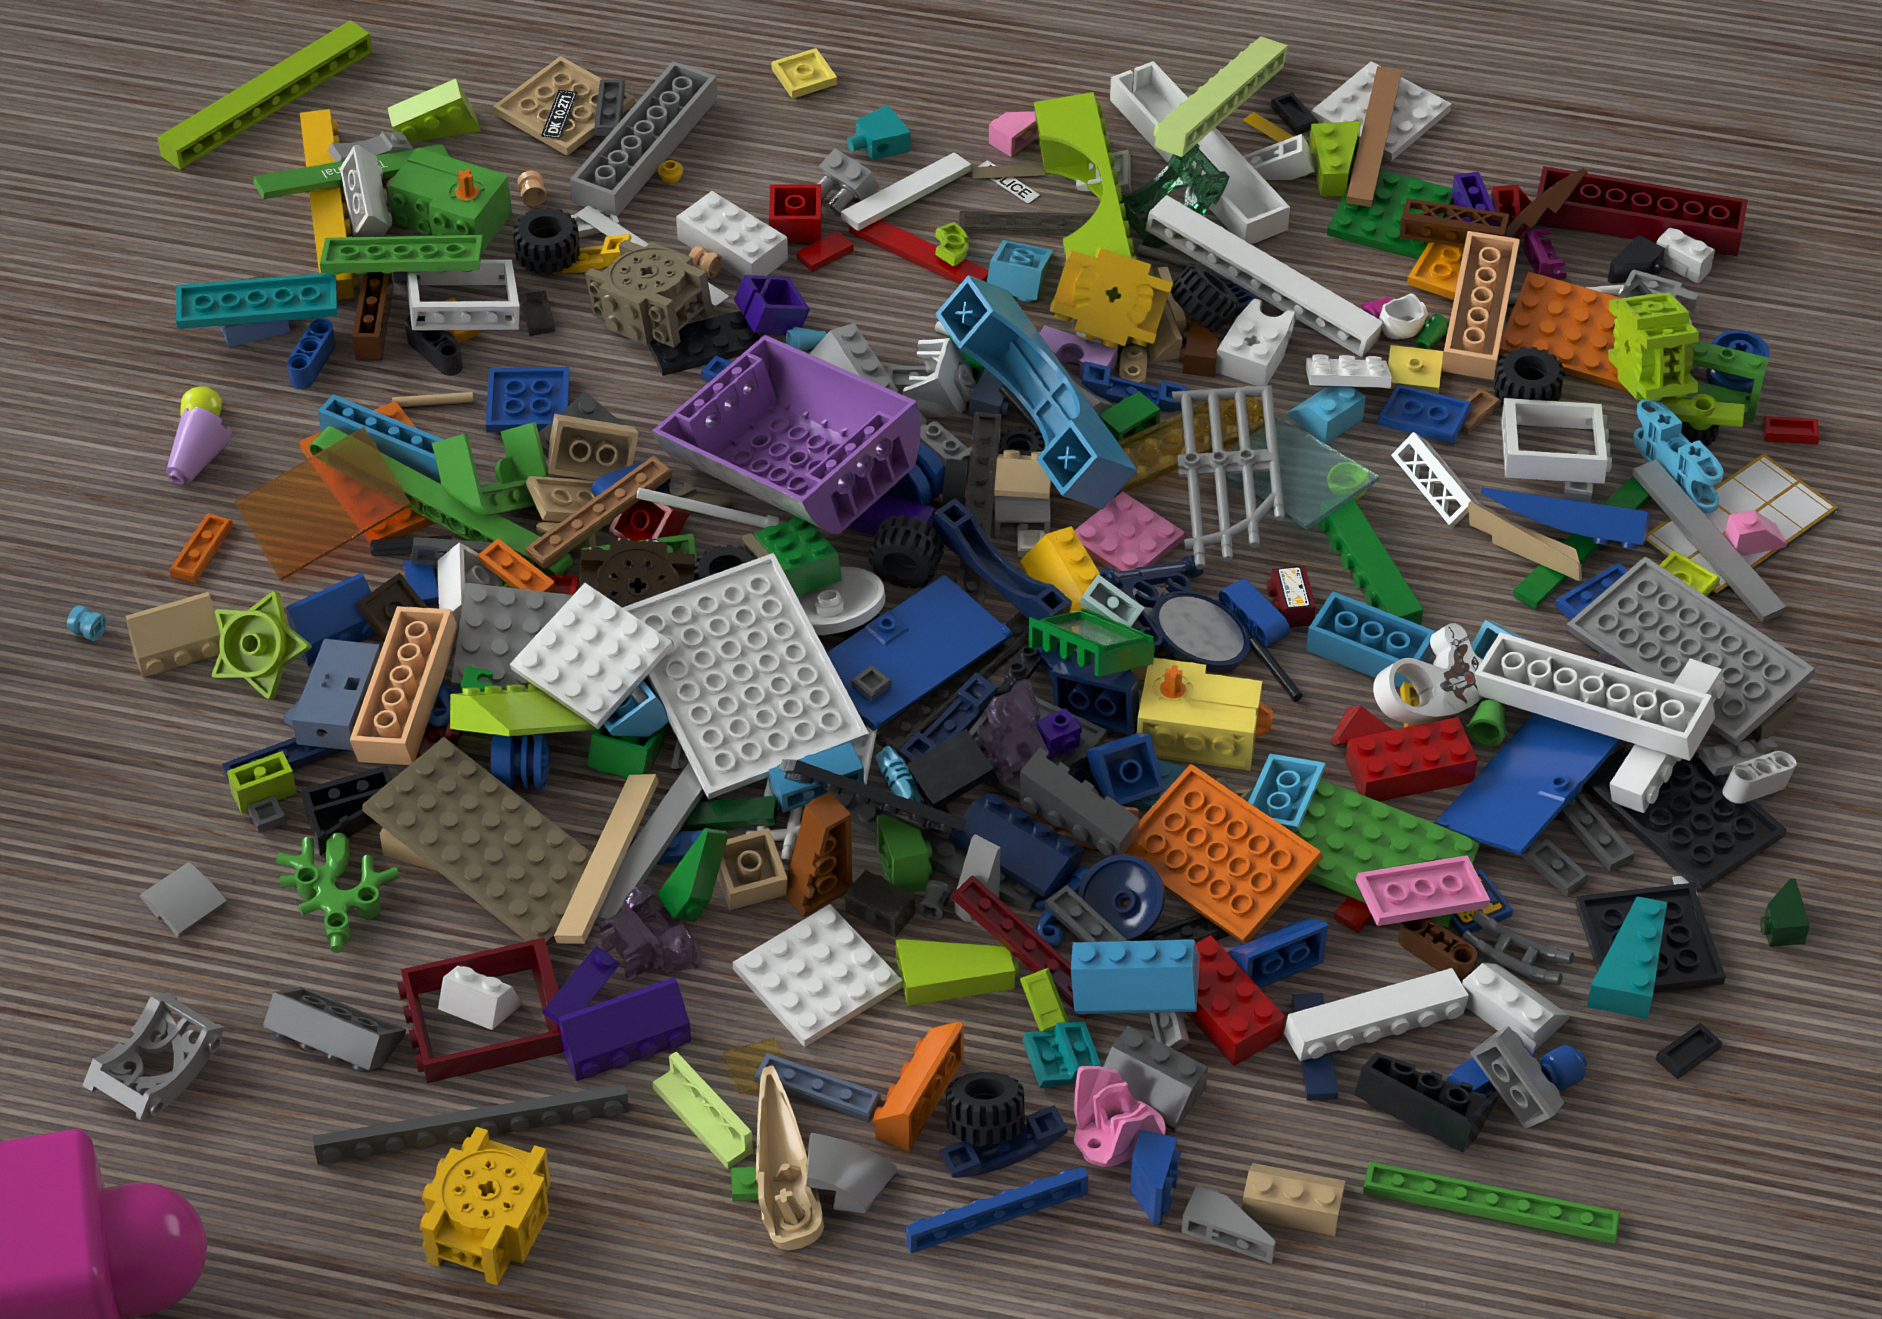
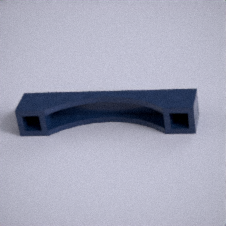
M954 498L935 511L932 527L937 530L936 534L941 535L942 542L1028 619L1031 617L1040 621L1043 618L1070 613L1072 601L1053 584L1035 580L1013 566L991 543L974 514L957 499Z

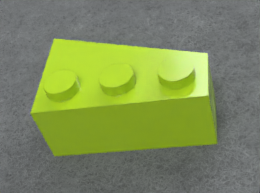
M453 79L388 107L392 128L394 131L404 134L409 143L481 132L476 112L457 79Z
M1361 121L1311 124L1309 147L1315 155V175L1321 197L1344 195L1349 185L1359 145Z

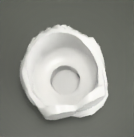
M1411 293L1384 304L1379 320L1383 322L1382 331L1387 337L1391 339H1408L1415 336L1422 329L1425 319L1429 314L1424 303L1420 302Z

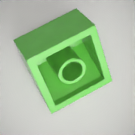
M883 814L877 815V854L893 896L898 897L926 890L928 877L932 876V868L928 859L932 857L929 841L923 840L920 829Z

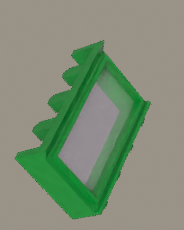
M1082 608L1080 611L1043 618L1040 621L1029 617L1030 648L1043 646L1044 651L1049 652L1055 650L1056 643L1060 642V656L1062 659H1068L1073 657L1074 645H1077V662L1080 667L1090 665L1091 652L1095 653V676L1097 677L1153 664L1155 650L1153 636L1088 609Z

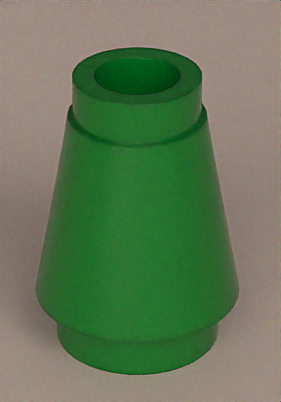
M1433 314L1428 317L1415 343L1416 347L1432 349L1447 335L1449 321L1440 314Z

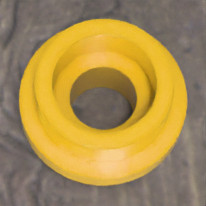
M668 160L658 166V175L665 183H676L683 174V166L677 161Z

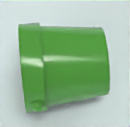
M1485 700L1478 705L1473 718L1466 725L1468 736L1474 743L1483 747H1494L1499 745L1504 737L1508 735L1505 727L1506 710L1504 706L1495 700Z

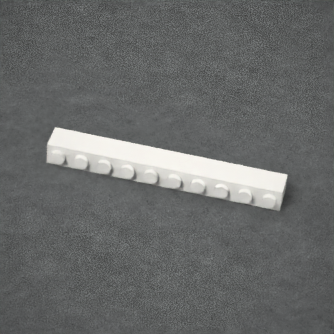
M1166 195L1149 212L1146 231L1284 312L1288 310L1296 311L1297 320L1358 356L1363 357L1379 340L1383 326L1381 320Z

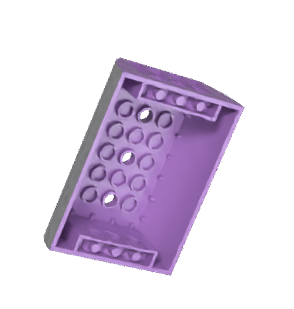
M764 335L653 429L652 432L661 448L673 458L828 532L840 534L914 468L919 450L921 427L917 401Z

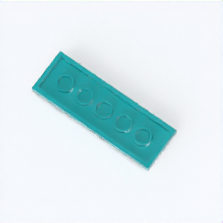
M329 273L176 285L177 329L338 316L336 275Z

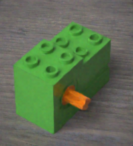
M418 147L409 157L408 163L405 166L403 165L386 185L393 224L431 236L482 235V253L512 215L508 175Z

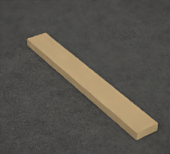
M656 774L628 776L554 934L557 943L585 944L659 783Z

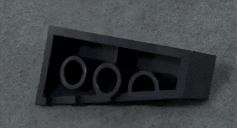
M1378 1052L1362 1066L1354 1093L1355 1096L1462 1153L1477 1138L1499 1097V1094L1488 1091L1487 1095L1473 1091L1474 1085L1462 1081L1460 1086L1442 1080V1074L1433 1071L1431 1073L1415 1071V1065Z

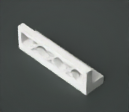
M1415 432L1391 455L1451 527H1454L1469 512V501L1480 504L1430 443ZM1413 447L1415 450L1414 461L1405 462L1402 456ZM1421 466H1429L1428 479H1419ZM1434 484H1444L1443 496L1434 497ZM1449 501H1458L1461 507L1450 516L1448 514Z

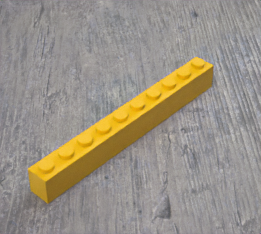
M330 109L301 112L300 120L306 167L334 163L335 161L329 154L328 149L331 143H339V136L333 135L338 134L337 120L331 119ZM344 186L309 192L319 274L321 273L320 261L325 238H340L351 235L350 220H344V218L349 217L347 202L342 203V201H346ZM350 272L336 275L337 300L355 298L353 287H358L357 273Z

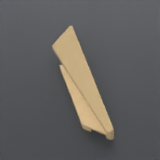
M1168 266L1149 270L1148 275L1173 283ZM1171 292L1168 294L1154 344L1149 343L1150 360L1152 362L1178 359L1180 355L1184 329L1186 328V318L1183 309L1174 300Z

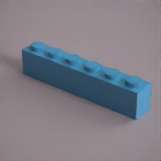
M334 394L318 410L321 432L327 426L334 427L426 477L441 483L432 443L444 439Z

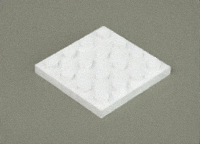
M1372 61L1317 105L1311 114L1319 123L1361 121L1360 142L1376 69L1379 65ZM1401 77L1383 157L1390 161L1394 160L1451 111V103Z
M584 583L510 663V667L518 675L599 729L673 648L671 640Z
M831 904L733 962V970L804 1047L903 988V980Z

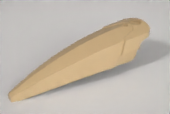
M772 1065L763 1068L760 1080L756 1182L758 1184V1198L762 1221L769 1232L773 1244L779 1249L788 1251L800 1249L814 1243L823 1232L824 1222L818 1188L806 1187L808 1158L797 1121L779 1076Z

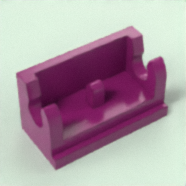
M1525 229L1523 250L1534 273L1557 280L1565 279L1567 272L1562 266L1566 264L1564 260L1558 259L1551 245V239H1539L1543 235H1550L1549 229Z

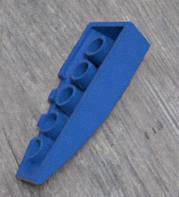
M1482 487L1481 489L1482 494L1512 511L1559 530L1594 537L1593 543L1610 545V540L1621 541V547L1637 549L1638 544L1645 545L1652 512Z

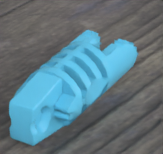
M890 746L883 748L875 757L881 774L892 793L924 804L923 796H921L917 788V782L905 761Z

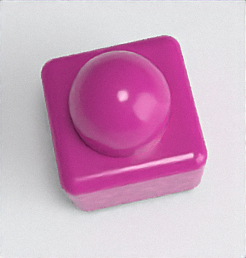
M70 1129L0 1142V1319H126L168 1309L182 1300L193 1289L205 1265L207 1238L200 1216L186 1198L168 1187L146 1182L105 1188L93 1142L90 1136L81 1129Z

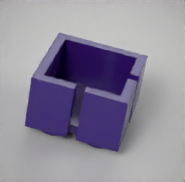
M743 276L734 302L741 313L745 315V319L754 333H779L786 335L787 331L793 330L794 327H803L810 308L790 277L769 276L765 284V276Z

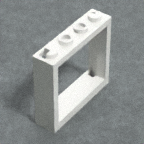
M481 260L480 269L471 272L455 270L443 273L435 271L410 273L407 271V291L412 330H519V300L512 260ZM499 275H504L505 279H499ZM418 285H506L508 301L420 302ZM505 315H511L512 321H505ZM418 316H425V321H417Z
M1504 398L1501 422L1506 478L1604 484L1606 472H1610L1612 466V457H1609V429H1606L1607 415L1602 413V404ZM1517 425L1592 429L1594 431L1596 455L1519 451Z

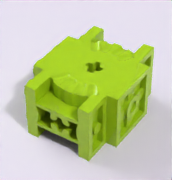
M1670 292L1609 300V311L1616 318L1614 319L1615 328L1613 329V336L1615 338L1614 349L1608 350V360L1618 369V380L1633 397L1641 401L1645 399L1659 401L1663 397H1686L1690 393L1698 392V382L1691 376L1690 371L1693 366V343L1699 342V331L1689 322V311Z

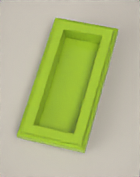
M1049 968L1020 978L1039 1031H1053L1057 1023L1069 1022Z

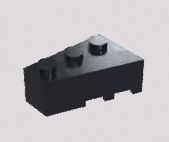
M387 765L301 789L304 809L320 855L326 852V842L332 834L342 833L349 838L375 821L362 811L363 804L392 780Z

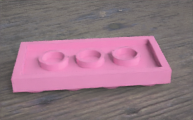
M1468 855L1361 872L1356 877V883L1377 926L1488 908L1490 898Z

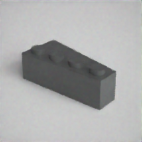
M1040 747L1020 771V805L1027 812L1037 814L1048 820L1054 827H1061L1073 834L1076 839L1086 841L1097 847L1105 855L1124 854L1138 836L1139 818L1109 796L1104 799L1101 798L1094 785L1087 780L1080 783L1068 773L1070 771L1069 767L1062 762L1058 766L1046 758L1049 753Z

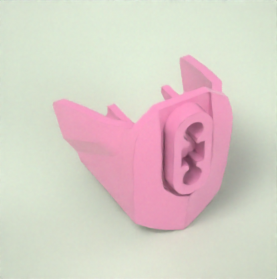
M1081 1066L1078 1069L1074 1102L1077 1122L1074 1143L1083 1153V1157L1087 1162L1101 1167L1118 1165L1133 1157L1140 1130L1165 1135L1166 1127L1162 1115L1149 1105L1135 1100L1128 1090V1084L1126 1081H1123L1117 1070L1100 1066Z

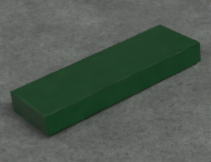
M776 796L698 802L688 817L687 826L689 831L704 830V828L728 829L775 825L778 801Z

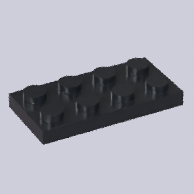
M736 311L686 324L679 330L681 342L675 347L660 343L655 338L648 346L662 376L707 365L715 356L725 360L739 357L755 344L760 337L758 333L753 332L745 319V315L741 311Z

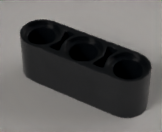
M408 315L405 319L407 343L442 374L452 376L460 373L463 369L459 343L444 330H412L411 317ZM418 316L417 321H425V316Z

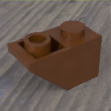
M1191 318L1190 328H1185L1183 334V344H1186V347L1181 346L1179 362L1184 363L1183 374L1215 378L1219 339L1204 325Z

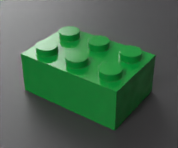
M794 517L788 522L776 526H768L762 531L754 533V537L769 554H775L797 597L842 581L838 552L811 523L799 517Z

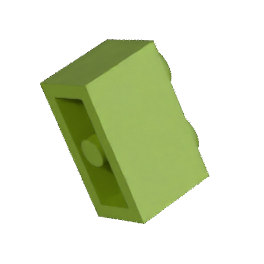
M283 751L227 771L231 794L241 814L248 812L247 805L275 796L278 801L297 794L293 771Z

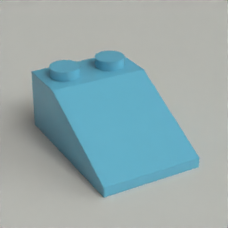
M1003 240L990 260L987 283L1008 290L1012 296H1016L1020 301H1037L1046 278L1053 250Z

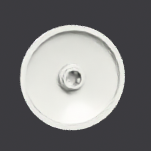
M840 567L842 581L800 595L797 598L817 635L839 633L868 622L881 611L886 598L881 579L874 573L861 568Z

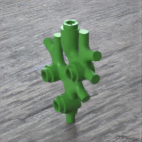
M342 833L332 834L327 840L326 863L323 866L314 865V839L311 837H305L302 840V854L296 856L279 852L276 859L278 864L297 869L295 875L280 876V887H297L298 894L305 900H309L298 905L302 916L317 910L326 912L327 915L324 918L327 939L331 942V951L334 953L342 952L343 944L351 936L347 912L351 908L357 907L358 914L363 918H376L381 911L379 887L400 878L396 867L380 873L375 872L374 857L364 855L362 857V879L360 884L350 890L338 889L335 886V881L346 870L350 858V841Z

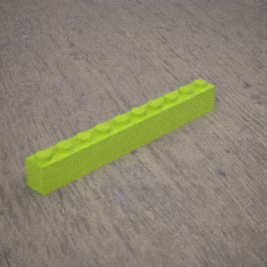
M349 20L158 136L161 157L179 170L183 169L372 53L370 33Z

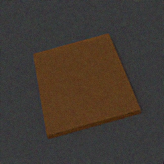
M365 427L234 501L244 517L243 520L247 522L268 558L269 564L272 565L281 581L411 506L402 490V486L395 479L377 449L376 443L373 442Z

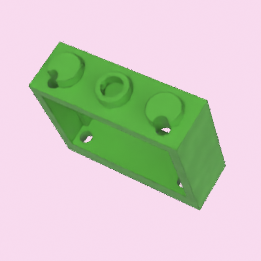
M1701 341L1693 343V365L1754 379L1752 393L1697 381L1698 392L1690 393L1686 397L1676 398L1692 399L1695 395L1707 394L1712 396L1716 402L1745 404L1743 419L1754 422L1769 358Z

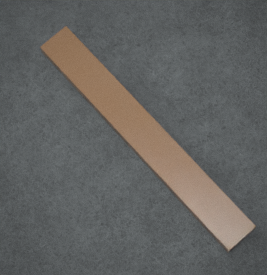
M1377 66L1346 203L1372 207L1402 73L1400 69Z

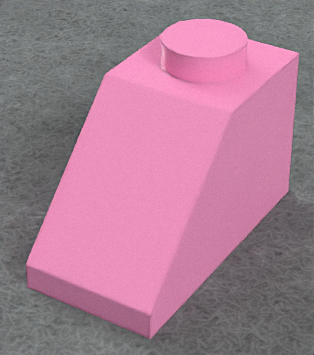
M1035 111L1005 112L989 124V144L1010 157L1038 138Z
M1756 510L1732 514L1728 517L1724 537L1741 556L1785 548L1787 545L1778 526Z

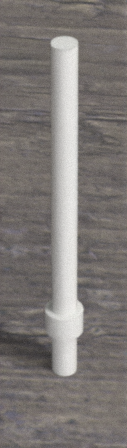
M640 487L636 496L638 499L762 528L785 523V521L779 520V517L759 516Z

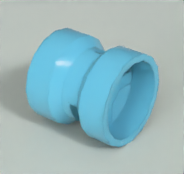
M81 605L74 607L67 619V629L75 634L83 633L85 638L92 641H97L103 635L107 625L106 616L98 612L91 613L88 608Z

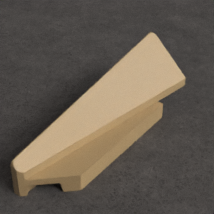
M1472 501L1468 502L1470 526L1491 534L1493 544L1580 581L1582 579L1581 564L1575 548L1516 524L1489 507Z

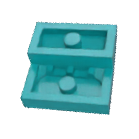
M1085 1022L1057 1023L1053 1031L1025 1032L1022 1038L1039 1088L1075 1083L1077 1071L1081 1066L1102 1067Z

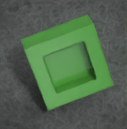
M756 1167L731 1168L732 1201L759 1200Z

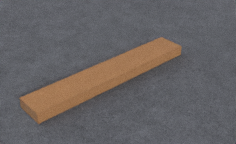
M653 455L525 548L526 554L543 569L547 568L641 500L636 498L639 487L653 491L672 477V471Z

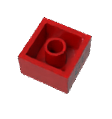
M770 184L769 226L785 235L787 242H816L821 239V184Z

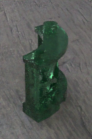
M1198 143L1182 157L1173 154L1164 169L1146 185L1122 195L1120 203H1124L1125 220H1128L1131 227L1144 240L1143 245L1156 249L1168 244L1146 231L1145 222L1148 220L1149 212L1171 190L1187 187L1184 206L1201 214L1203 217H1206L1203 213L1212 203L1216 205L1222 196L1230 176L1225 171H1219L1199 149L1200 145ZM1193 161L1196 162L1195 170L1194 166L1192 165ZM1139 211L1143 215L1138 216L1135 212Z

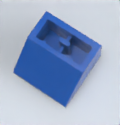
M1140 1130L1132 1157L1130 1191L1152 1223L1160 1225L1163 1213L1169 1214L1171 1208L1172 1188L1176 1189L1178 1184L1181 1152L1176 1151L1177 1138Z

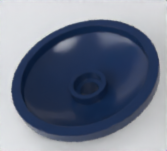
M1128 854L1110 856L1095 864L1083 878L1078 890V895L1128 941L1143 936L1156 924L1165 903V889L1159 873L1144 859ZM1131 900V905L1128 908H1123L1124 902Z

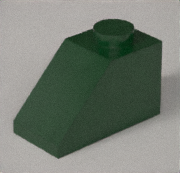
M1796 878L1787 881L1767 904L1765 916L1760 919L1761 933L1767 936L1769 947L1800 945L1806 942L1810 924Z

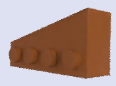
M831 792L821 797H816L805 805L787 877L785 896L803 917L853 890L851 814Z

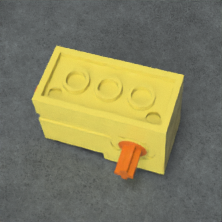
M1154 658L1153 664L1147 666L1138 714L1137 733L1150 734L1156 758L1250 771L1255 739L1271 731L1273 710L1261 702L1262 681L1206 674V665Z

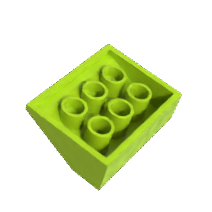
M531 683L528 684V689H524V685H507V690H502L501 686H485V692H480V688H463V693L451 694L450 729L504 736L597 729Z

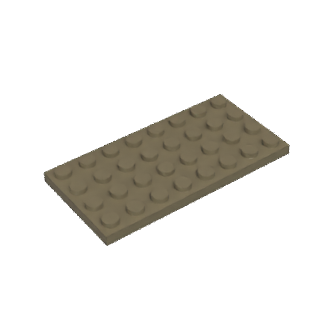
M445 737L434 744L363 804L362 811L525 941L545 938L546 946H548L555 940L554 934L592 853Z

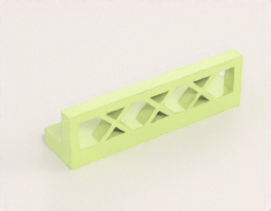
M677 1051L669 1056L670 1071L653 1081L655 1092L727 1169L753 1153L752 1131Z

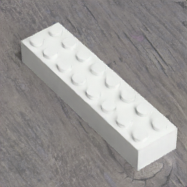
M1501 632L1474 673L1478 694L1481 697L1689 761L1715 719L1712 695Z

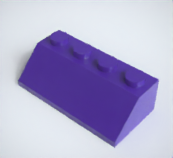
M675 977L559 1017L563 1055L576 1081L592 1078L604 1071L623 1067L627 1063L652 1057L656 1053L670 1048H678L691 1041L690 1021Z

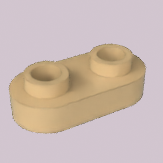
M1139 346L1124 348L1121 352L1119 378L1145 384L1147 352Z

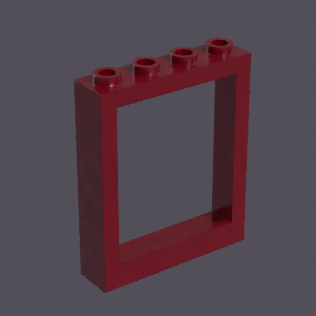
M545 938L401 969L402 982L397 983L400 1000H407L408 1005L403 1006L406 1024H413L414 1029L409 1030L412 1048H419L420 1053L415 1054L418 1073H425L427 1083L563 1053L560 1026L544 1014L548 1029L546 1033L434 1058L418 994L440 990L443 977L457 966L469 967L474 972L486 977H498L531 969L543 1011L559 991Z

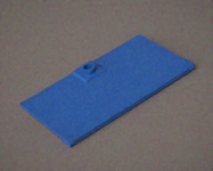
M943 575L903 603L867 624L865 628L827 652V655L861 719L871 730L875 731L1013 637V633L1005 624L1000 623L949 577ZM870 665L876 667L892 680V687L873 702H870L851 686V680Z
M1533 713L1434 824L1465 835L1474 841L1522 855L1565 806H1568L1582 790L1587 780L1623 740Z

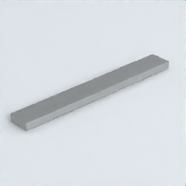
M1656 459L1633 469V477L1762 623L1785 613L1786 605Z
M690 762L686 765L628 849L595 923L611 928L614 927L705 792Z

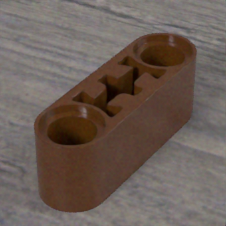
M1430 918L1400 923L1399 944L1439 972L1452 968L1460 982L1463 983V980L1475 970L1477 960L1476 949Z

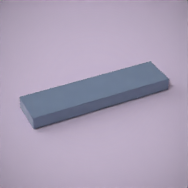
M766 1053L754 1075V1082L760 1084L763 1068L773 1065L786 1094L868 1123L881 1099L880 1092Z

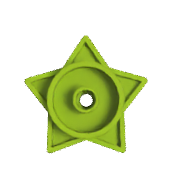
M276 591L270 592L246 611L215 610L221 633L219 642L220 653L211 676L213 678H245L267 699L275 698L285 666L312 648L309 642L287 626L281 594Z

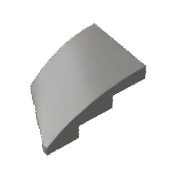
M811 1133L808 1146L806 1187L833 1190V1209L866 1213L871 1207L873 1200L878 1198L883 1192L891 1178L894 1179L896 1176L897 1166L860 1145L827 1135Z

